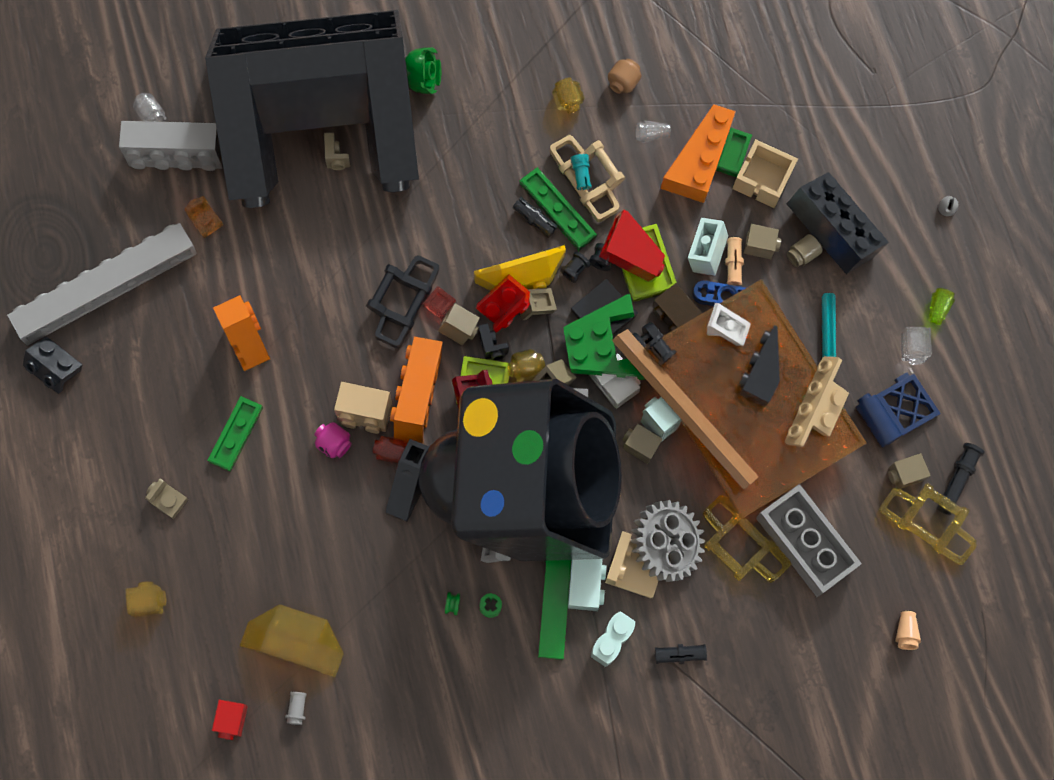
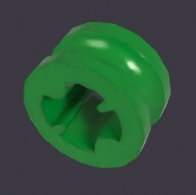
M451 592L447 593L445 614L452 612L457 616L460 593L452 595Z
M492 593L484 595L479 605L481 613L488 618L497 616L502 608L500 597ZM490 599V602H492V600H495L497 602L495 604L496 610L491 612V609L489 611L485 610V601Z

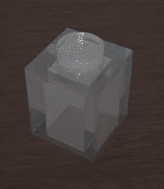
M906 327L901 333L902 361H909L913 365L923 364L932 355L931 328Z

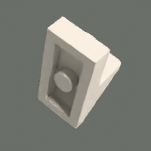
M715 303L707 326V335L721 336L736 346H744L751 323L721 304Z

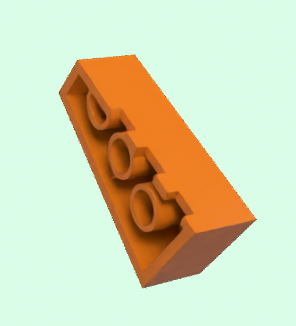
M715 104L711 107L663 177L660 189L702 203L705 202L736 111Z
M414 336L413 344L407 346L405 359L409 360L407 366H402L400 379L403 380V384L397 387L395 400L398 401L397 407H392L390 421L394 422V443L407 445L409 439L424 443V428H427L430 406L428 404L432 405L435 387L433 383L436 384L442 357V341Z

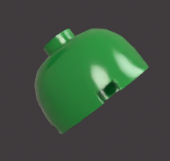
M433 47L414 49L405 58L408 87L416 93L434 94L437 92V90H434L435 84L440 86L442 75L440 59L436 60L434 54L438 52Z

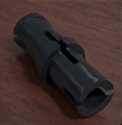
M520 197L512 207V209L528 220L527 223L529 225L537 227L548 238L558 227L542 214V210L533 207L523 197Z
M677 644V647H655L656 664L668 662L684 664L685 661H707L706 645L683 646V644Z

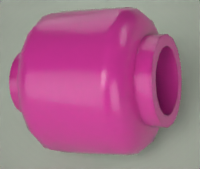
M334 422L327 425L322 424L314 434L317 437L315 447L329 458H336L337 456L341 458L352 444L350 442V434Z

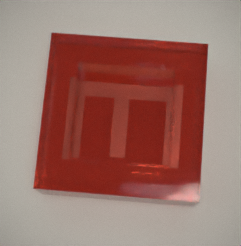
M437 286L424 301L423 306L442 320L454 303H456V299Z

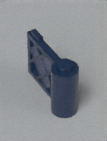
M905 373L896 378V384L873 396L868 393L857 400L859 404L855 408L882 448L941 414L915 374L909 376L908 373ZM911 382L916 390L915 397L904 394L906 384ZM888 394L898 397L896 407L888 405L884 397ZM902 399L914 402L912 412L901 409ZM918 404L926 405L931 414L928 416L917 414ZM900 414L911 417L910 426L905 429L899 421Z

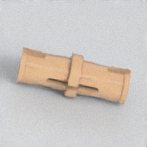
M731 237L727 239L728 258L725 259V265L728 266L727 284L741 286L742 266L744 265L742 239Z

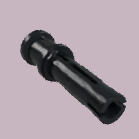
M964 443V451L959 461L954 463V474L936 508L943 514L952 515L969 476L975 474V466L980 456H983L985 453L982 448L974 444Z

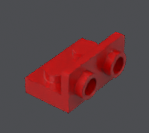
M508 274L477 303L476 309L494 323L493 330L497 333L501 328H507L518 313L522 314L526 311L530 304V291Z

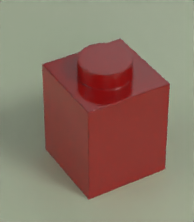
M218 701L212 731L219 733L218 738L233 740L234 736L241 737L248 706L230 701Z

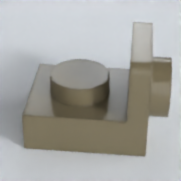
M324 133L327 168L343 170L346 167H350L349 154H340V142L335 141L334 133Z
M551 288L528 289L530 291V304L520 316L522 320H527L532 315L554 313L557 308Z
M161 478L157 483L153 482L149 486L145 498L150 504L173 520L189 500Z

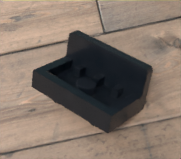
M47 336L25 350L23 361L25 369L30 374H34L46 387L58 394L63 391L64 383L82 370V364Z

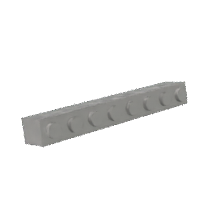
M180 223L169 225L164 228L163 232L145 238L141 244L124 249L120 255L113 259H106L98 267L81 272L77 278L70 282L59 284L55 290L38 295L34 301L27 305L16 307L7 316L19 338L28 346L193 257L197 252Z

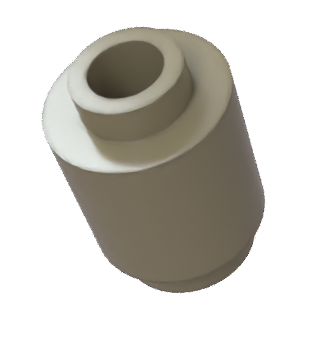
M808 234L790 247L787 257L795 267L805 266L822 253V246L814 236Z

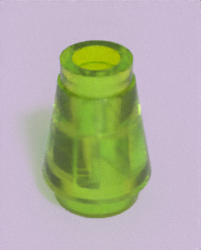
M937 288L932 293L929 322L938 325L942 324L955 302V294L952 291Z

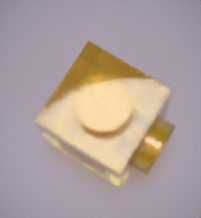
M153 582L138 583V587L126 589L127 612L130 616L138 617L163 613V606H166V594L164 590L161 591L158 585H153Z

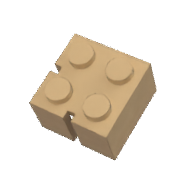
M755 139L732 189L749 197L755 194L757 195L755 200L775 208L798 158Z
M341 382L334 409L338 422L342 426L352 429L356 428V426H364L365 430L370 433L386 432L392 409L391 395L388 391Z

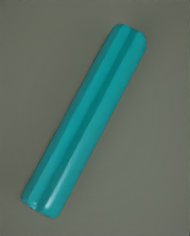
M824 293L822 296V358L824 356L836 357V296L834 293Z

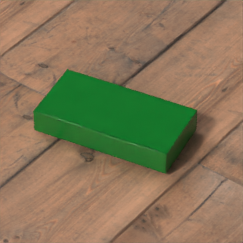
M730 128L716 171L737 178L752 134Z

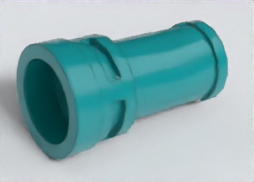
M578 154L570 157L572 169L575 171L577 190L590 189L592 185L588 169L590 167L589 155Z

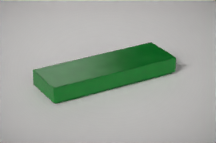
M240 396L207 460L209 463L231 472L263 410V406Z

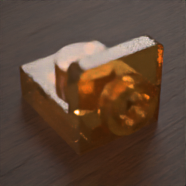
M204 196L191 200L184 209L188 218L203 238L223 226L222 221L210 207Z

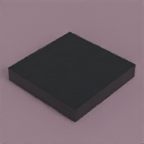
M605 279L572 306L571 311L580 319L623 296ZM633 308L634 316L636 317L638 312ZM635 317L611 321L612 335L617 333Z

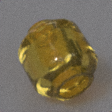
M569 77L555 83L552 95L558 110H567L568 114L580 110L579 105L585 101V96L579 81L572 80Z
M528 349L512 354L507 367L511 377H514L518 382L532 381L545 367V362L540 353L533 349Z

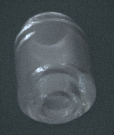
M141 93L136 96L133 108L142 121L164 122L166 120L165 111L151 93Z

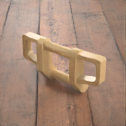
M568 135L550 146V154L559 166L561 173L567 176L580 195V201L583 206H586L596 222H602L619 211V203L612 191L625 180V176L622 172H618L603 150L604 146L600 140L591 144L584 151L575 138ZM566 144H570L578 154H588L589 161L597 156L611 178L590 192L583 189L577 190L576 177L572 169L571 160L564 163L556 150ZM607 195L613 208L603 214H599L591 203Z

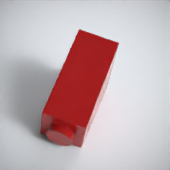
M623 209L616 215L599 257L649 282L661 275L664 269L662 262L665 255L632 215Z

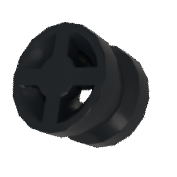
M597 243L594 247L595 253L590 256L589 262L599 270L610 271L612 263L599 257L604 244Z

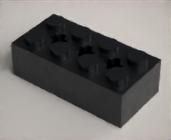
M829 172L800 187L786 203L846 275L873 259L889 243L881 231L876 228Z

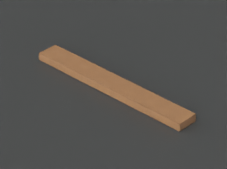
M628 329L618 334L612 340L744 490L758 478L757 474Z

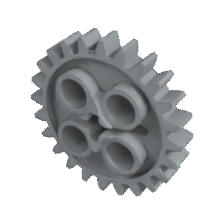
M670 500L659 501L653 505L646 506V511L639 513L642 519L634 521L638 528L631 530V532L637 535V538L631 540L632 543L637 544V547L632 552L640 554L636 561L644 562L642 570L650 569V577L657 576L658 581L666 580V582L683 580V577L691 576L690 571L698 569L695 563L702 562L698 554L705 552L700 547V544L704 543L705 540L699 538V535L704 531L701 529L697 530L696 526L700 521L692 520L694 512L686 514L687 506L679 507V502L671 503Z

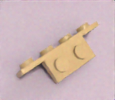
M824 356L818 364L814 378L808 386L804 400L798 408V413L792 426L788 430V435L785 439L786 444L803 447L812 428L823 436L831 435L849 392L833 382L842 362L839 357Z

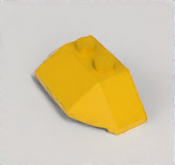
M565 245L474 271V281L476 284L491 291L510 274L527 290L547 288L565 258Z

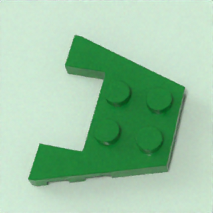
M630 294L563 327L571 373L598 376L610 374L616 375L619 378L631 376L645 380L643 375L628 359L617 360L615 346L612 341L613 335L610 322L635 317Z

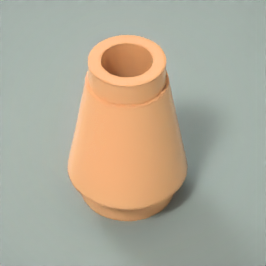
M901 612L895 640L900 649L916 650L919 648L921 639L915 612Z

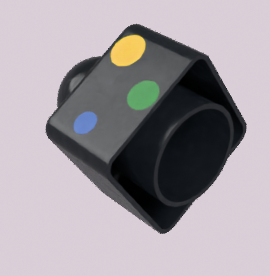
M558 379L471 386L466 388L460 396L458 428L443 434L435 440L426 451L420 465V491L429 509L438 518L451 524L453 532L461 540L519 561L606 559L610 554L612 521L619 504L622 483L621 459L616 441V422L612 412Z

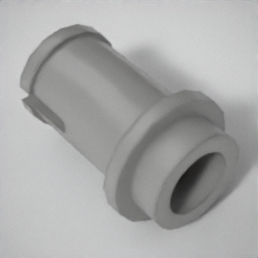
M290 692L288 715H285L287 724L302 725V721L305 720L303 713L306 693Z

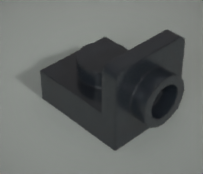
M488 324L478 326V334L485 359L499 360L504 358L509 353L508 343L496 345L497 340L494 330L490 331Z

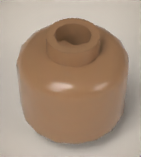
M631 59L618 60L607 76L610 88L619 94L621 92H632L641 79L640 66Z

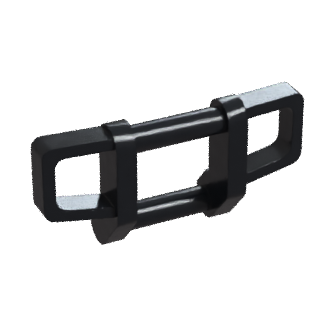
M419 255L414 257L405 272H402L393 265L387 264L384 270L385 275L373 298L369 299L366 304L368 309L381 317L375 332L376 339L394 348L401 347L409 330L412 329L415 324L413 320L426 295L430 294L432 285L439 273V265ZM417 264H423L433 269L427 284L410 276ZM393 279L404 286L418 291L405 316L391 311L380 304ZM386 320L404 328L397 340H392L381 334Z

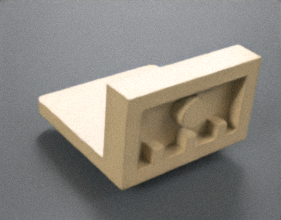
M622 531L605 583L653 598L658 584L657 576L650 577V569L642 570L644 562L636 561L640 554L632 552L637 547V544L631 542L632 534Z

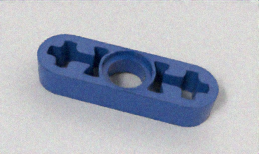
M710 281L698 282L692 293L693 299L699 304L714 306L715 303H719L727 309L748 313L755 312L762 302L761 294L755 289ZM702 288H705L706 292L710 294H707L706 297H702L701 293L698 291H701ZM715 290H718V292H717V294H716V300H714V299H713V297H714V294H713V293H714ZM729 291L734 299L731 302H725L721 299V293ZM738 294H741V300L739 304H737L736 302L738 299ZM748 296H752L753 301H756L753 305H748L746 300Z

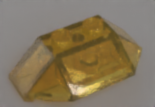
M280 604L249 621L240 643V647L336 678L344 655L328 620Z

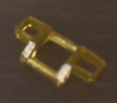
M928 482L922 488L917 498L898 488H893L881 504L879 511L898 524V527L901 529L909 530L934 547L933 550L939 554L945 555L959 565L964 564L977 546V541L960 528L970 510L964 506L960 507L935 491L933 489L934 486ZM894 496H899L912 503L902 519L886 507ZM927 498H930L956 515L940 539L912 521ZM956 533L970 543L969 548L962 556H958L945 548Z
M720 495L703 512V516L717 531L704 546L708 551L712 550L735 573L734 577L738 581L754 568L770 583L775 582L791 566L790 560L772 540L769 541L745 517L746 514L725 495ZM717 504H722L734 515L724 526L711 512ZM737 523L762 547L743 567L718 543ZM769 551L782 564V568L776 574H772L759 562Z

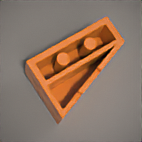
M239 295L213 307L244 371L270 360L258 333L261 327L249 301L244 303Z

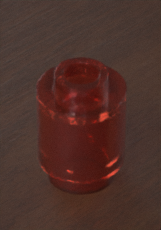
M381 436L380 440H375L373 454H376V460L398 464L407 443H404V440Z

